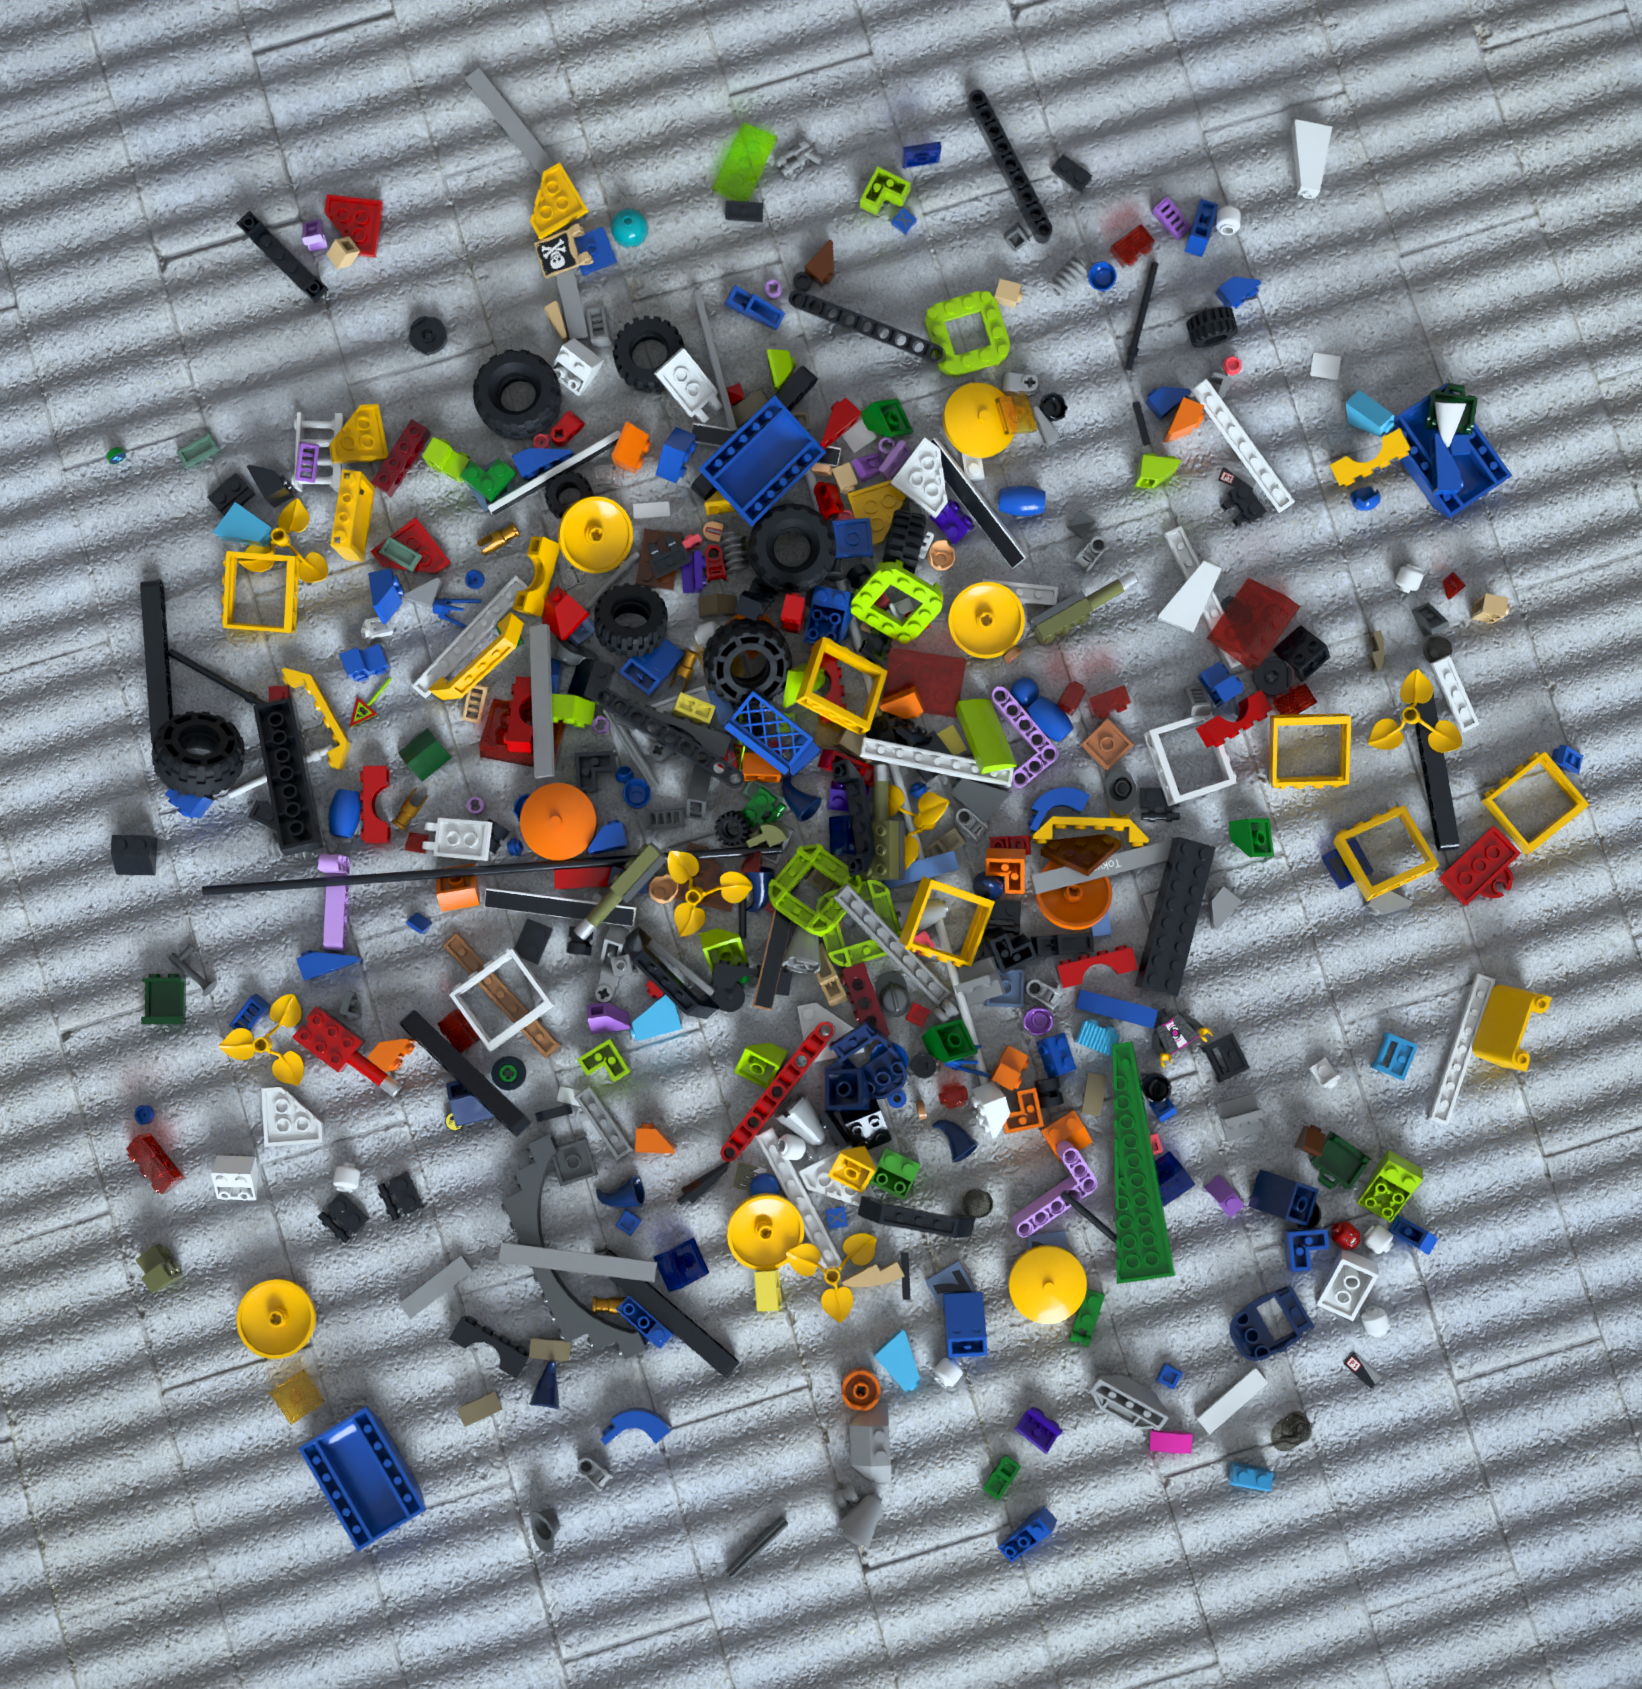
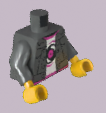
M1162 1008L1157 1013V1019L1160 1024L1153 1028L1152 1048L1158 1058H1160L1161 1066L1165 1067L1163 1061L1168 1060L1172 1064L1171 1055L1199 1038L1198 1034H1200L1204 1042L1207 1041L1204 1037L1206 1033H1209L1211 1036L1213 1034L1209 1028H1204L1196 1019L1178 1013L1170 1017L1165 1008Z

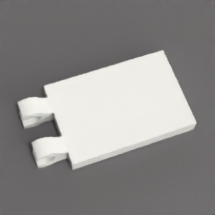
M681 348L654 372L689 417L695 415L698 421L704 424L709 419L701 409L709 402L710 406L717 411L723 407L715 397L719 391L684 348Z
M438 818L437 823L425 822L424 830L436 832L435 842L423 841L422 849L434 851L433 856L488 861L492 822Z

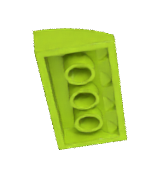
M970 699L958 701L955 711L980 774L1016 767V761L991 700Z

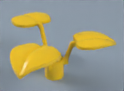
M298 498L291 501L278 517L279 527L271 532L272 547L270 548L268 544L266 547L250 545L245 551L246 553L274 554L275 545L282 548L288 546L302 561L299 564V578L307 583L325 580L328 575V565L322 555L310 552L306 558H303L290 544L288 534L292 531H303L310 522L309 513ZM240 558L238 560L243 567L254 572L267 571L274 565L273 560Z
M1416 669L1406 677L1400 689L1402 701L1407 704L1413 703V705L1403 710V719L1400 726L1398 727L1393 719L1385 718L1378 721L1372 729L1368 744L1381 750L1397 748L1404 740V735L1400 730L1406 722L1408 724L1419 722L1431 730L1432 733L1428 736V743L1433 750L1440 753L1460 749L1462 737L1458 728L1450 721L1441 720L1437 722L1434 729L1420 719V713L1415 707L1417 703L1423 704L1430 700L1433 695V686L1428 678L1419 669Z
M889 784V816H894L899 810L913 816V824L917 828V830L905 836V870H907L917 858L920 850L918 840L911 836L922 833L923 830H933L936 821L944 813L950 801L936 793L927 792L919 799L918 809L920 812L915 814L900 807L905 801V795L899 787Z
M674 850L668 854V870L672 879L679 884H683L689 879V891L685 896L687 902L678 905L674 911V921L680 937L691 935L704 925L706 913L702 908L697 907V904L704 896L722 889V897L727 902L738 903L745 899L753 889L751 881L745 875L736 871H729L721 875V886L704 892L700 887H693L692 876H695L699 871V863L696 857L688 852Z
M287 994L277 999L271 1006L270 1018L272 1021L279 1023L269 1033L254 1040L251 1031L245 1028H238L228 1034L219 1044V1048L228 1056L237 1060H248L254 1056L255 1051L258 1053L267 1051L268 1054L276 1055L279 1059H276L272 1065V1072L275 1078L283 1083L297 1086L301 1083L304 1075V1063L300 1055L294 1051H288L283 1056L281 1053L271 1049L273 1041L270 1036L282 1024L285 1027H293L302 1018V1009L296 995Z
M857 1233L849 1236L842 1246L843 1251L848 1256L845 1257L839 1267L829 1266L825 1269L818 1263L821 1259L819 1249L810 1243L800 1244L786 1252L789 1264L798 1274L807 1277L812 1276L816 1272V1267L822 1273H825V1281L833 1285L834 1289L829 1288L824 1291L821 1296V1305L824 1311L838 1323H841L848 1316L853 1306L851 1290L845 1286L838 1288L836 1284L840 1280V1271L850 1258L855 1265L864 1266L868 1264L875 1254L876 1237L867 1233Z

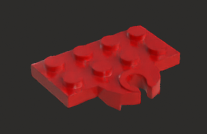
M1491 826L1437 879L1463 906H1467L1478 894L1489 899L1501 898L1504 894L1495 889V884L1499 881L1503 884L1506 891H1510L1514 877L1508 865L1521 853L1495 826Z

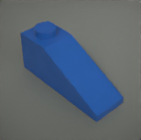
M1200 199L1184 252L1200 257L1203 256L1210 238L1218 204Z
M1434 434L1430 438L1433 495L1457 494L1463 487V477L1460 476V469L1440 435Z
M312 950L301 953L302 957L296 959L305 981L363 961L362 957L312 952Z

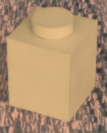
M350 237L335 239L326 255L334 266L340 269L351 266L360 250Z
M1000 278L994 297L997 303L1015 308L1016 302L1020 303L1022 299L1021 284Z
M850 462L832 469V476L840 494L845 493L847 495L856 491L855 488H858V482Z

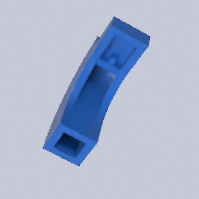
M1070 787L1056 788L1044 793L1030 808V810L1036 812V815H1031L1027 823L1030 825L1028 830L1036 833L1045 814L1054 807H1066L1080 814L1090 795Z
M629 1408L620 1411L611 1418L610 1421L614 1426L610 1424L602 1431L604 1435L600 1440L606 1446L622 1431L629 1428H638L647 1433L653 1442L657 1444L671 1431L672 1427L660 1414L652 1410Z

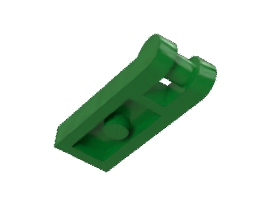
M1086 1289V1295L1079 1307L1069 1341L1074 1343L1077 1341L1082 1343L1083 1346H1089L1105 1294ZM1080 1328L1086 1330L1085 1335L1078 1334Z

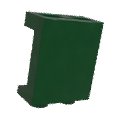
M148 974V978H142V982H145V1017H141V1024H186V978L180 977V974H168L167 978H160V974Z

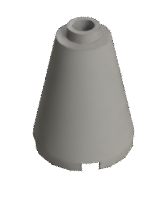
M940 898L927 900L915 935L946 917V912L949 911L945 901L941 902ZM913 901L893 903L902 931Z
M797 925L784 955L782 966L786 964V969L807 974L808 970H813V973L819 972L821 967L819 936L811 934Z
M804 1091L798 1092L796 1099L789 1098L778 1109V1115H775V1118L811 1145H820L826 1140L827 1132L822 1127L807 1094Z
M872 1493V1495L867 1494L836 1524L834 1530H842L840 1535L857 1547L863 1545L864 1548L862 1550L867 1552L884 1506L881 1503L883 1499L875 1493Z

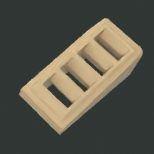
M556 300L545 306L544 310L563 344L568 342V337L560 307Z
M477 683L467 693L462 720L481 724L490 685ZM474 689L483 690V693L481 694V693L473 692V690H474ZM472 696L481 698V701L473 700L471 698ZM470 704H474L480 706V708L477 709L469 706ZM468 711L478 713V717L468 715Z

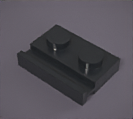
M235 473L207 498L225 516L235 502L243 506L255 493Z
M527 918L514 949L521 958L539 965L554 929Z
M825 1110L819 1116L822 1127L825 1130H829L831 1133L830 1138L836 1146L839 1145L840 1148H843L851 1141L833 1112Z

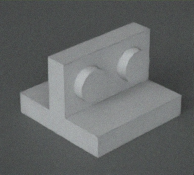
M994 957L975 962L971 967L963 966L957 968L961 984L954 987L957 993L964 991L969 1005L1006 993Z
M1254 1093L1215 1103L1226 1141L1265 1131L1261 1119L1265 1116L1263 1110L1258 1108Z

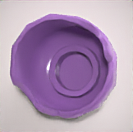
M1034 1006L1028 1009L1023 1017L1024 1028L1033 1035H1043L1050 1031L1053 1025V1016L1045 1007Z

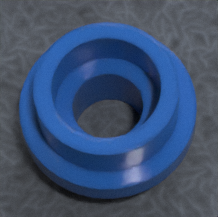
M627 766L618 768L615 774V779L624 784L634 778V772Z
M917 782L910 786L911 789L908 791L913 798H919L927 793V786L925 783Z
M515 837L507 842V849L510 855L520 856L523 851L522 842Z
M900 1089L887 1097V1100L891 1107L901 1108L905 1105L907 1097L905 1092ZM895 1095H899L901 1097V1100L899 1102H895L893 1100V1097Z

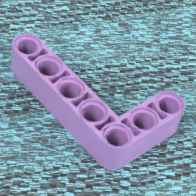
M996 687L990 696L992 704L1035 754L1013 773L1011 785L1019 789L1023 788L1057 759L1058 750L1008 690L1004 687ZM997 692L1003 693L1004 700H996L994 694ZM1014 707L1017 711L1016 715H1009L1007 708ZM1026 721L1029 729L1022 730L1019 727V722ZM1032 736H1039L1041 744L1035 745L1032 743ZM1050 750L1053 753V759H1046L1044 751ZM1031 762L1038 764L1039 770L1037 772L1030 770L1029 764ZM1015 775H1022L1024 777V783H1016L1014 779Z
M320 854L318 860L319 871L327 873V877L349 876L350 858L341 854ZM349 885L326 887L323 948L325 951H345Z
M1064 1140L1056 1147L1058 1156L1071 1176L1011 1218V1225L1019 1236L1027 1237L1071 1207L1070 1204L1060 1197L1063 1191H1071L1069 1194L1079 1202L1096 1189V1178L1071 1142Z

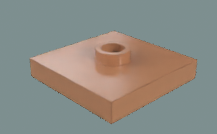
M1107 717L1080 746L1107 772L1134 744Z

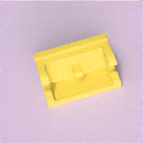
M680 692L670 713H673L675 717L680 719L682 717L688 718L696 725H700V723L709 725L716 706Z
M779 1269L755 1271L757 1312L780 1310L782 1308Z

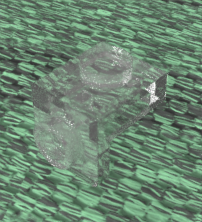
M614 464L594 466L593 485L623 486V468Z

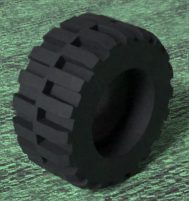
M649 315L643 316L644 319L639 320L638 317L634 318V323L629 324L627 322L623 325L624 330H619L617 333L618 339L614 340L613 358L616 369L628 386L632 385L635 390L640 391L644 389L645 393H650L651 390L655 389L656 392H661V388L664 385L654 372L681 348L685 349L683 338L679 335L678 329L675 326H671L670 322L666 319L661 321L658 316L650 319ZM656 340L664 344L667 349L665 361L660 366L652 369H644L637 366L633 362L632 353L641 342Z
M900 509L894 511L882 560L883 563H896V560L902 561V567L915 574L927 520L924 515Z
M624 583L623 586H614L613 590L608 589L604 592V596L599 597L594 609L595 635L599 639V643L603 647L606 646V650L612 653L614 651L617 656L622 657V655H626L627 658H633V656L642 657L644 653L650 654L654 652V648L657 649L661 645V641H664L667 631V607L664 600L659 598V594L656 591L652 592L651 588L647 586L641 587V584L637 583L635 585ZM635 613L643 616L647 622L640 627L627 628L619 625L614 620L622 614Z

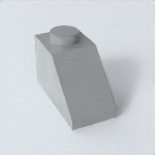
M1224 886L1219 889L1216 887L1209 895L1211 899L1208 901L1210 924L1213 931H1218L1241 902L1238 897Z
M1389 891L1366 901L1364 907L1368 908L1369 913L1378 916L1379 914L1383 915L1411 906L1413 902Z
M613 924L610 925L604 939L599 966L603 967V965L612 967L610 959L623 955L626 946L625 937L629 934V929Z

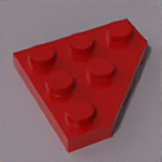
M327 194L324 209L325 215L343 238L350 237L360 250L358 256L376 258L384 206L383 201Z
M416 517L390 536L422 555L414 572L437 574L451 563ZM386 540L370 551L383 568L409 571L379 553Z

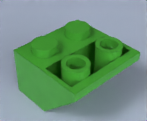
M885 1147L869 1184L905 1200L921 1164Z

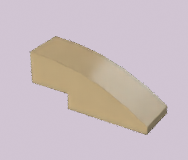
M821 943L819 944L821 967L820 971L815 973L830 1007H834L848 1000Z
M897 1260L880 1269L875 1262L842 1280V1284L848 1287L877 1286L902 1278L904 1273Z

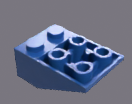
M815 586L803 642L814 644L822 637L832 639L841 646L853 617L851 603L854 593Z
M665 638L657 649L654 648V652L650 654L644 653L642 657L633 656V658H629L620 669L619 674L651 699L681 661L685 653Z
M983 1292L943 1294L945 1351L948 1358L987 1356Z

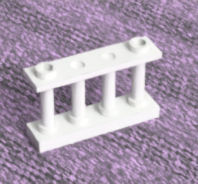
M297 412V418L294 419L296 453L295 474H292V485L299 492H302L303 484H330L336 492H339L342 469H345V463L332 464L331 458H318L317 466H331L333 468V475H330V477L316 476L315 483L297 481L295 477L298 443L306 442L318 444L319 447H329V444L347 422V418L343 413H335V419H332V421H306L304 415L301 412ZM305 428L332 429L334 431V438H331V440L305 439ZM302 456V460L312 461V459H313V458H304V456Z

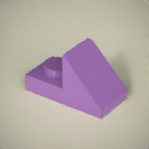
M321 219L303 223L302 239L304 245H308L310 251L327 247Z
M878 452L856 458L852 464L859 478L864 483L880 474L878 469L884 460Z
M1219 1175L1204 1187L1230 1218L1245 1206L1234 1193L1235 1191Z

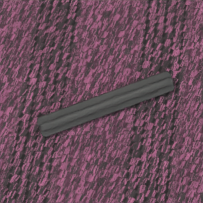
M780 1517L727 1568L728 1575L734 1578L788 1526V1521L784 1517Z

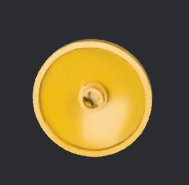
M978 382L961 386L948 398L943 409L942 421L946 436L956 449L968 456L975 458L995 456L1010 444L1015 435L1017 420L1014 407L1008 397L992 385Z
M590 496L574 502L563 514L558 527V543L562 554L571 565L588 573H604L616 568L627 557L633 542V527L628 514L618 503L605 497Z
M979 582L963 589L953 600L948 614V627L954 642L964 652L977 658H995L1007 653L1019 641L1025 625L1024 610L1018 597L1007 587L994 582Z
M772 1193L757 1194L742 1201L730 1215L726 1228L727 1243L733 1256L744 1266L759 1271L773 1270L788 1263L786 1252L789 1249L802 1244L804 1223L799 1211L788 1199Z
M1040 1245L1025 1251L1015 1261L1009 1274L1008 1288L1015 1307L1022 1315L1032 1321L1049 1324L1063 1321L1078 1310L1086 1295L1087 1280L1082 1265L1071 1252L1055 1245Z
M287 1279L266 1280L255 1285L242 1298L236 1315L237 1330L245 1346L261 1357L281 1359L291 1356L301 1350L313 1335L316 1326L314 1302L308 1292L293 1281Z

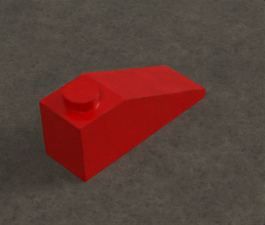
M846 397L840 402L836 401L830 408L832 411L820 442V446L824 450L852 428L860 418L862 412Z
M823 749L817 765L818 768L833 773L832 763L848 759L864 778L865 785L874 788L873 766L835 750Z

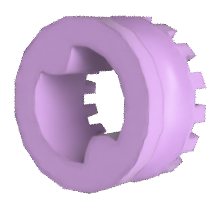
M775 279L768 280L765 284L766 295L772 299L779 297L782 292L780 282ZM771 285H776V286H777V288H776V291H777V292H776V293H772V292L770 293V287H769V286H771Z
M884 437L879 441L878 449L881 454L887 456L895 447V442L892 438ZM885 442L889 445L892 444V449L889 451L886 448L882 449V444Z
M598 716L593 720L592 726L596 733L605 734L610 729V723L604 716ZM604 720L606 722L604 730L596 728L598 721Z
M472 797L467 802V809L473 814H480L485 808L484 801L479 797ZM475 800L480 801L479 806H481L477 811H473V806L471 805Z

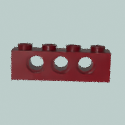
M413 419L410 420L371 482L376 489L392 498L431 436L426 427Z
M864 962L843 969V974L840 975L843 986H848L849 992L846 994L849 1003H854L856 1010L853 1011L856 1022L860 1021L863 1023L867 1016H874L876 1018L874 1026L886 1036H889L887 1024ZM856 979L863 982V988L858 991L852 987V982ZM862 997L867 998L870 1002L869 1007L866 1009H862L858 1004Z

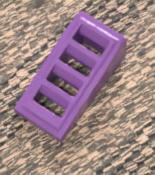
M1168 197L1153 209L1152 214L1176 240L1191 229L1190 224ZM1166 207L1167 210L1164 213H1162L1161 210H1163ZM1171 213L1172 216L1167 219L1166 216ZM1177 219L1178 221L1172 226L1171 222ZM1182 224L1183 227L1177 232L1175 229Z
M298 443L295 480L315 483L319 453L318 444ZM303 448L312 449L313 453L303 452ZM302 456L313 457L312 461L302 460ZM301 465H312V469L302 468ZM301 471L309 472L311 477L300 475Z

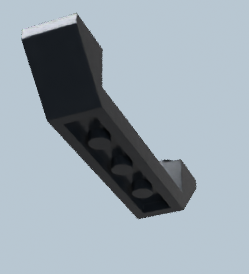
M250 210L236 223L251 241L315 303L329 290L266 229L264 224Z
M844 759L831 765L834 782L845 783L856 855L848 857L847 863L849 876L854 877L867 873L876 855L864 778L848 759Z
M639 926L625 937L631 960L686 1015L707 1019L720 1008L707 994L698 999L646 947L652 939Z
M861 1196L857 1214L881 1225L952 1238L971 1237L975 1217L956 1213L954 1217L884 1204L881 1202V1199Z

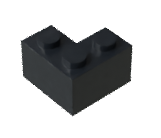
M614 751L575 753L577 788L581 789L584 793H598V773L616 772V753Z
M1000 926L983 934L990 954L994 957L996 966L1002 974L1037 958L1031 941L1024 934L1010 940L1008 934Z

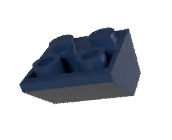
M458 1081L446 1083L448 1099L456 1127L494 1118Z

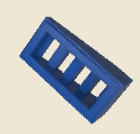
M258 994L250 996L229 1026L234 1030L244 1028L238 1023L240 1020L247 1026L245 1029L250 1031L271 1005ZM250 1008L252 1011L256 1013V1015H254L248 1009ZM243 1015H246L251 1020V1022L248 1021Z

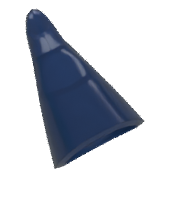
M791 775L783 780L781 785L782 794L793 814L800 822L810 819L819 809L822 798L793 787Z
M753 866L743 870L745 876L753 885V902L747 908L749 912H756L762 909L768 901L769 883L775 876V870L769 867Z
M986 871L975 877L973 889L976 895L997 900L1004 893L1005 882L1001 876H986Z
M947 1119L938 1120L932 1125L933 1128H939L944 1132L949 1142L952 1163L967 1158L979 1145L967 1131Z
M632 1174L622 1185L609 1193H603L596 1189L597 1199L602 1204L610 1207H640L645 1201L643 1184L635 1174Z
M550 1361L546 1365L529 1405L560 1409L556 1363L554 1361Z

